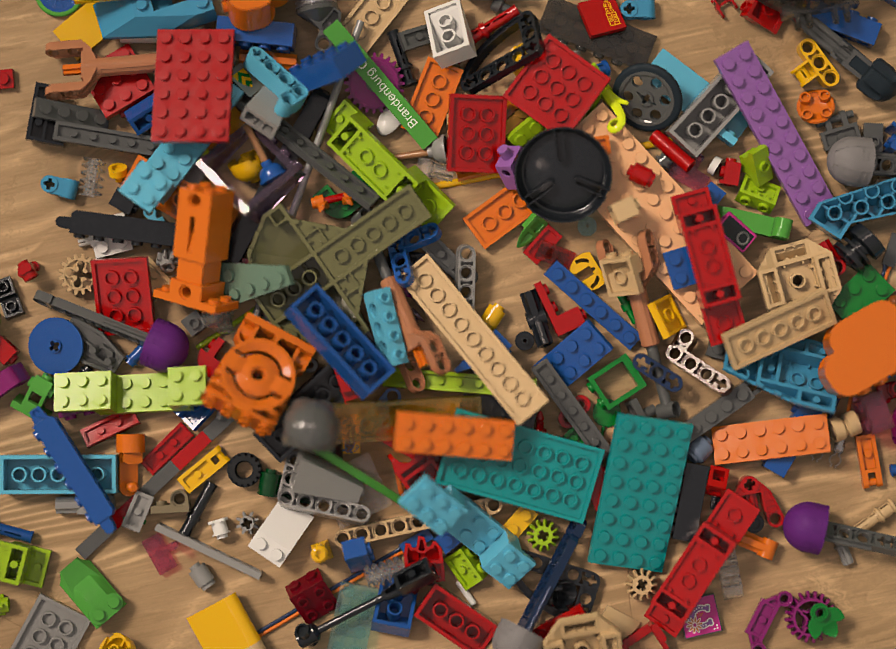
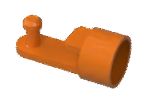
M116 434V452L119 453L118 489L122 495L132 496L139 488L138 464L143 462L145 434Z

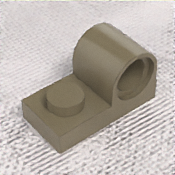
M185 489L175 490L170 496V504H167V501H155V505L150 506L151 514L190 512V494ZM178 493H182L185 496V501L182 504L178 503L175 499Z

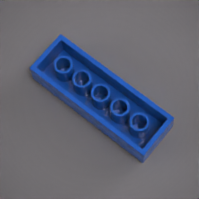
M317 283L285 311L284 315L362 400L396 370Z

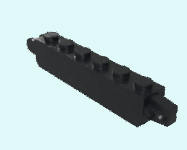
M80 210L72 212L71 217L59 216L55 221L58 227L69 229V233H74L73 237L85 239V235L93 236V240L104 241L105 238H112L114 243L124 244V240L132 241L131 245L143 246L144 242L151 243L150 247L162 249V245L170 246V250L174 249L176 223Z

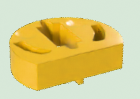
M590 252L579 254L572 261L570 271L575 275L588 266L590 268L594 267L595 269L592 271L594 274L582 282L591 290L600 288L605 281L596 261ZM585 258L589 262H579L576 264L575 260ZM596 276H598L599 280L597 284L593 288H591V285L594 283Z

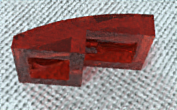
M542 240L534 257L551 265L557 259L569 270L576 253Z

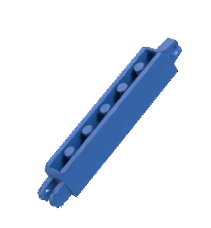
M41 406L31 410L29 414L34 423L33 429L35 431L33 434L35 438L44 444L45 448L43 450L49 458L52 457L56 463L54 464L56 471L59 474H63L66 479L64 481L65 485L70 491H74L76 495L75 500L80 507L83 506L86 510L85 516L91 524H100L104 532L108 534L115 532L117 526L112 515L115 514L116 508L58 417L48 416Z

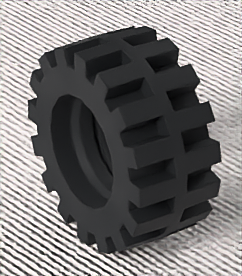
M247 452L239 453L232 457L227 468L229 479L239 487L254 485L260 479L262 472L260 460L255 455ZM246 461L251 464L253 472L250 477L243 478L238 475L237 466L239 463Z

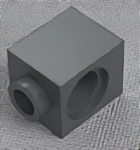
M199 310L193 311L181 320V323L192 337L197 336L210 326Z

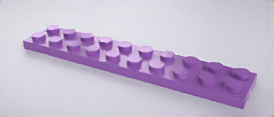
M744 41L713 61L759 145H767L771 167L803 226L807 227L812 224L808 217L818 202L833 198L751 45L748 41Z

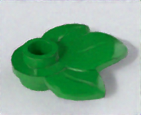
M823 603L814 604L810 609L809 633L814 639H817L822 632L830 637H837V622L845 618L842 611L836 607H827ZM818 609H822L823 611L821 616H817L816 611Z

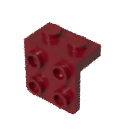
M319 568L309 571L306 575L285 586L290 601L306 624L313 623L339 607L338 600L327 586Z

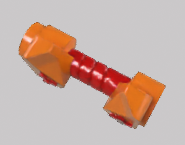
M344 191L332 196L324 197L322 194L311 198L313 209L317 208L319 212L330 208V203L342 201L343 205H354L353 201H355Z

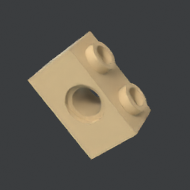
M629 196L611 204L607 208L616 225L640 214L639 209H641L637 198L633 199V196Z

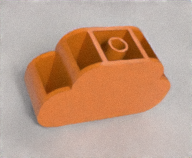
M876 301L831 326L825 332L823 348L827 356L819 364L818 377L829 394L836 395L837 398H846L856 394L857 396L864 395L872 390L870 386L874 385L876 387L889 380L887 378L889 375L891 377L896 376V305L888 301Z

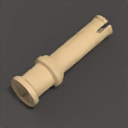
M888 498L885 504L879 508L875 507L872 511L873 513L853 527L870 530L878 523L886 522L888 517L896 513V506ZM843 532L845 537L848 538V534Z

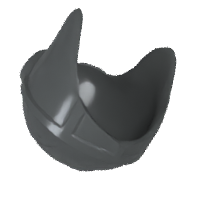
M309 398L295 400L284 419L282 446L332 453L340 427L339 420L335 415L334 406L324 400H310Z

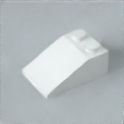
M452 0L424 11L433 58L441 69L477 56L474 40L461 0Z
M285 496L281 497V501L284 503L291 501ZM277 502L248 547L280 568L314 516L283 508Z

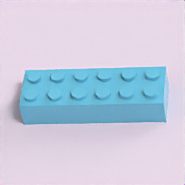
M46 454L0 455V494L75 493L73 490L70 491L65 485L64 481L66 479L63 474H59L54 467L56 463L52 457L49 458ZM81 454L106 494L119 493V454Z

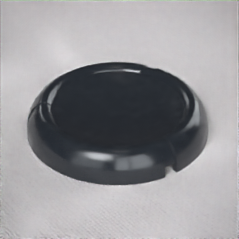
M554 127L535 135L521 150L515 166V184L522 201L524 200L527 203V207L537 216L557 223L575 222L593 214L605 201L606 194L610 191L612 183L611 162L604 147L589 133L573 127Z

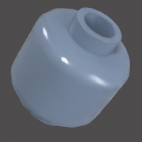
M704 435L692 441L689 445L687 459L694 464L704 463L713 453L710 438Z

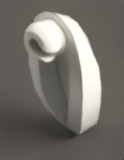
M385 108L377 121V131L381 136H386L395 131L401 123L390 110Z

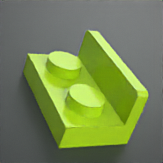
M745 174L735 201L744 206L755 208L762 213L770 214L776 205L781 187L770 182L758 187L754 185L751 177Z
M465 545L444 559L465 591L488 575L482 569L478 556Z

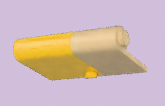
M236 592L186 618L203 649H266Z

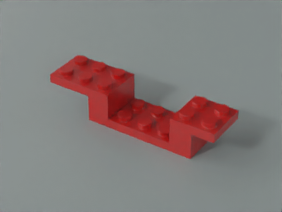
M705 187L671 196L670 200L679 233L683 234L698 288L695 292L710 347L723 344L720 334L744 324L745 320L739 299L742 297L717 205L712 203L709 188Z
M728 488L659 588L644 616L676 638L698 606L697 603L725 561L730 558L761 509Z

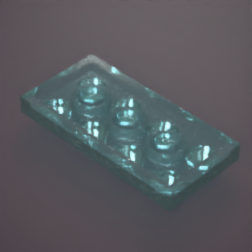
M341 580L334 618L378 595L379 588ZM375 606L332 627L327 649H367Z

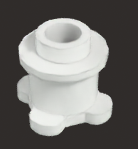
M228 517L208 522V525L212 526L214 533L212 537L216 536L217 540L228 537L227 533L231 532V530H228L226 523Z

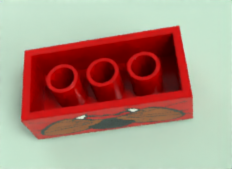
M437 582L430 588L413 615L461 649H485L492 639L495 629L498 627L496 622Z

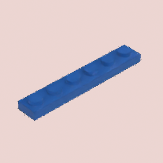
M557 259L544 273L547 278L629 350L640 340L638 331Z

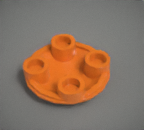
M810 90L800 94L796 109L803 121L810 124H820L832 117L835 103L829 91Z

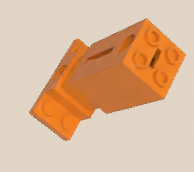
M200 181V184L188 183V186L180 187L173 256L178 257L177 277L170 279V285H162V287L154 289L153 297L211 314L238 309L239 301L232 300L231 296L224 295L225 282L220 281L221 262L228 260L235 191L228 190L227 186L223 185L212 186V183L208 181Z

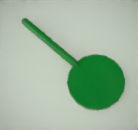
M607 399L609 403H612L614 401L611 399ZM598 402L595 404L593 417L597 424L602 426L601 434L603 436L606 427L615 425L617 412L621 413L619 405L607 411L606 408L602 409Z

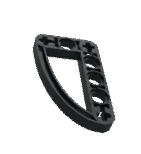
M524 11L511 19L477 49V56L469 60L461 77V88L463 91L474 95L543 54L544 43L538 19L531 11ZM520 29L523 41L521 46L478 70L486 57L500 43ZM534 31V34L528 38V35ZM522 54L521 58L515 62L517 55ZM503 64H506L505 67H504V69H502L501 71H499L500 67H501ZM487 73H490L489 77H488L487 79L483 80V79H484V76H485Z
M522 549L526 554H530L531 558L539 557L542 560L541 567H533L531 571L544 574L551 558ZM567 563L559 580H566L580 586L574 606L581 602L580 597L582 594L587 593L591 596V601L588 604L581 603L583 608H588L586 613H591L600 585V577L593 571ZM571 569H575L579 573L578 578L575 580L568 578V572ZM582 572H586L584 574L585 577L590 578L591 575H594V579L597 580L591 586L586 580H583V583H579L582 578ZM520 579L516 585L528 599H531L534 592ZM546 605L544 611L553 616L562 613L554 606L549 607Z

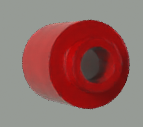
M636 162L635 165L630 164L626 175L629 176V181L644 188L645 186L650 188L656 173L652 172V169Z

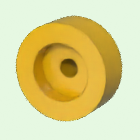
M124 163L111 164L108 167L109 177L115 179L117 183L122 182L123 178L128 174L127 165Z

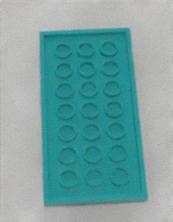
M457 407L455 414L489 417ZM515 424L512 461L442 455L435 481L440 485L449 486L451 484L458 490L583 524L605 450Z
M617 412L587 557L589 563L632 569L643 568L644 570L654 572L663 571L694 426L692 423Z

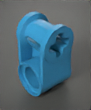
M627 0L619 7L624 20L656 19L655 0ZM627 6L629 10H632L630 14H628L627 11H624V9Z
M47 175L41 180V188L50 194L76 200L80 182ZM52 180V182L55 183V186L51 187L49 190V187L46 186V183Z

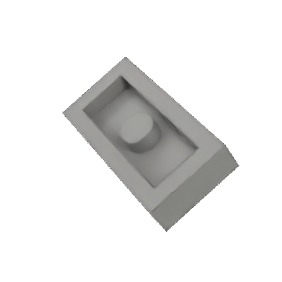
M140 491L135 492L121 527L140 533L154 497Z

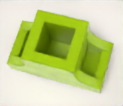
M763 144L756 148L753 147L739 156L742 163V172L751 177L754 185L760 187L773 179L767 145Z

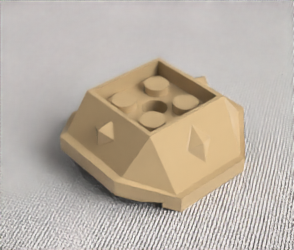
M807 238L769 248L756 272L768 311L775 310L822 287L827 289L832 305L842 290L832 251ZM794 276L800 277L801 284L799 286L793 284Z
M598 612L576 614L575 616L559 618L543 641V649H622L621 633L618 627Z

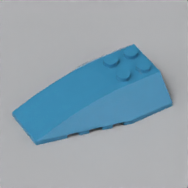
M805 338L736 371L732 369L727 352H725L723 371L795 405L831 414L835 412L837 396L829 394L818 377L819 364L827 356L823 348V342Z

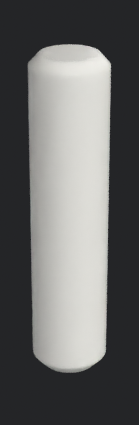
M457 581L456 585L471 606L475 605L476 600L469 590L465 591L461 583Z

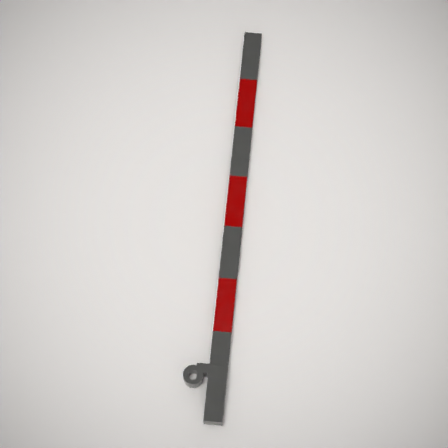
M315 358L310 360L314 364L313 368L309 369L307 367L305 369L306 372L313 373L318 369V361ZM278 367L279 372H280V377H282V376H283V375H282V371H281V369ZM224 417L223 420L215 418L138 491L153 497L235 419ZM134 495L112 515L117 526L115 532L121 527L123 517L126 516ZM99 526L75 550L84 559H87L113 533L108 534Z

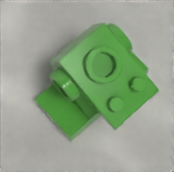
M44 372L43 375L39 374L30 378L27 384L29 389L24 396L19 393L10 404L12 408L31 418L29 412L41 406L48 416L52 415L53 412L45 408V403L48 398L51 399L54 396V377L52 378ZM33 392L42 396L39 404L31 400Z

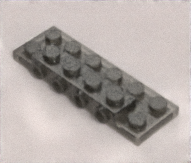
M548 0L539 23L541 34L546 36L550 34L565 46H568V44L575 46V50H580L582 53L586 51L593 53L592 56L597 59L603 60L606 58L611 60L610 63L621 67V65L629 67L638 63H647L657 38L653 34L626 24L627 27L624 31L590 39L577 5L565 0Z

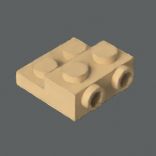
M625 250L621 252V255H617V252L614 251L605 254L606 257L599 261L609 297L637 295L644 292L639 275L643 268L638 252L632 253V250Z

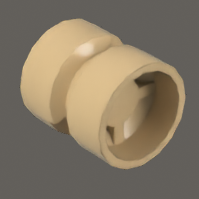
M853 410L842 413L841 418L835 416L828 419L829 434L835 443L845 440L847 435L853 437L862 432L859 418Z

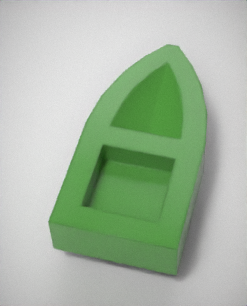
M532 213L522 224L524 229L518 238L517 248L531 243L548 223L543 218Z

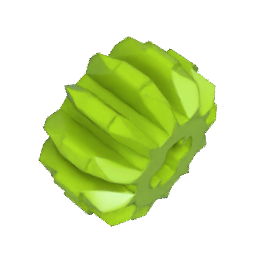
M537 519L535 520L537 527L533 524L529 525L534 531H527V535L533 536L527 539L528 543L535 541L532 545L533 549L539 544L540 552L543 550V545L549 551V543L556 546L552 538L559 539L558 535H553V533L558 531V528L551 529L554 525L552 521L546 526L547 519H543V525H540ZM539 531L548 532L545 540L538 538L537 535H540Z

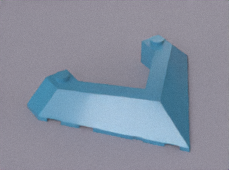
M896 177L818 202L808 219L833 239L841 240L851 223L896 214Z

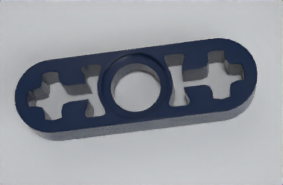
M638 353L634 356L633 366L636 370L669 391L677 392L682 388L683 380L678 374L644 353ZM642 357H644L645 363H647L648 365H650V362L654 363L650 367L649 373L645 372V370H647V367H645L644 365H641L640 367L637 366V358L641 359ZM655 367L663 369V375L660 378L652 375V370ZM667 372L670 373L668 376L670 379L678 378V387H670L671 383L665 380V383L661 382L666 377Z

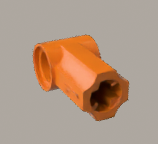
M749 531L746 532L738 546L753 551L757 555L771 561L779 545L776 541L764 536L762 538Z

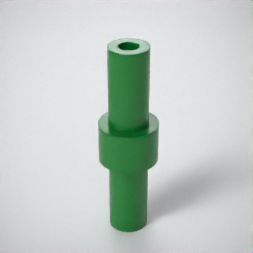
M618 296L623 312H626L632 324H635L630 300L628 301L626 296Z

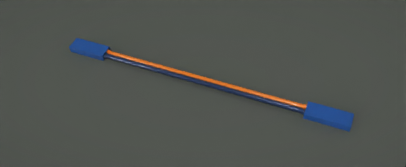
M429 529L420 531L400 543L397 549L373 562V568L358 571L329 589L333 594L339 592L404 554L405 543H410L412 547H416L419 535L425 537L426 543L434 539ZM297 609L291 610L257 630L260 638L300 615Z

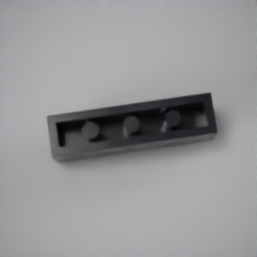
M686 462L671 529V538L691 542L697 533L709 466Z

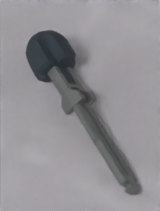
M775 0L772 4L774 7L803 29L806 35L859 78L856 88L868 98L883 102L890 100L896 95V70L885 60L878 58L872 62L848 41L837 35L817 17L814 18L795 1Z

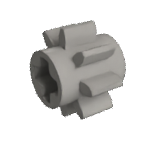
M165 248L161 253H157L156 266H160V269L164 272H172L178 267V257L173 256V250Z
M244 511L242 512L243 518H236L240 521L236 528L241 527L243 529L242 534L246 531L253 534L252 528H259L256 525V521L259 518L253 517V511L250 515H246ZM245 518H247V520H252L250 528H248L247 525H243V522H245Z

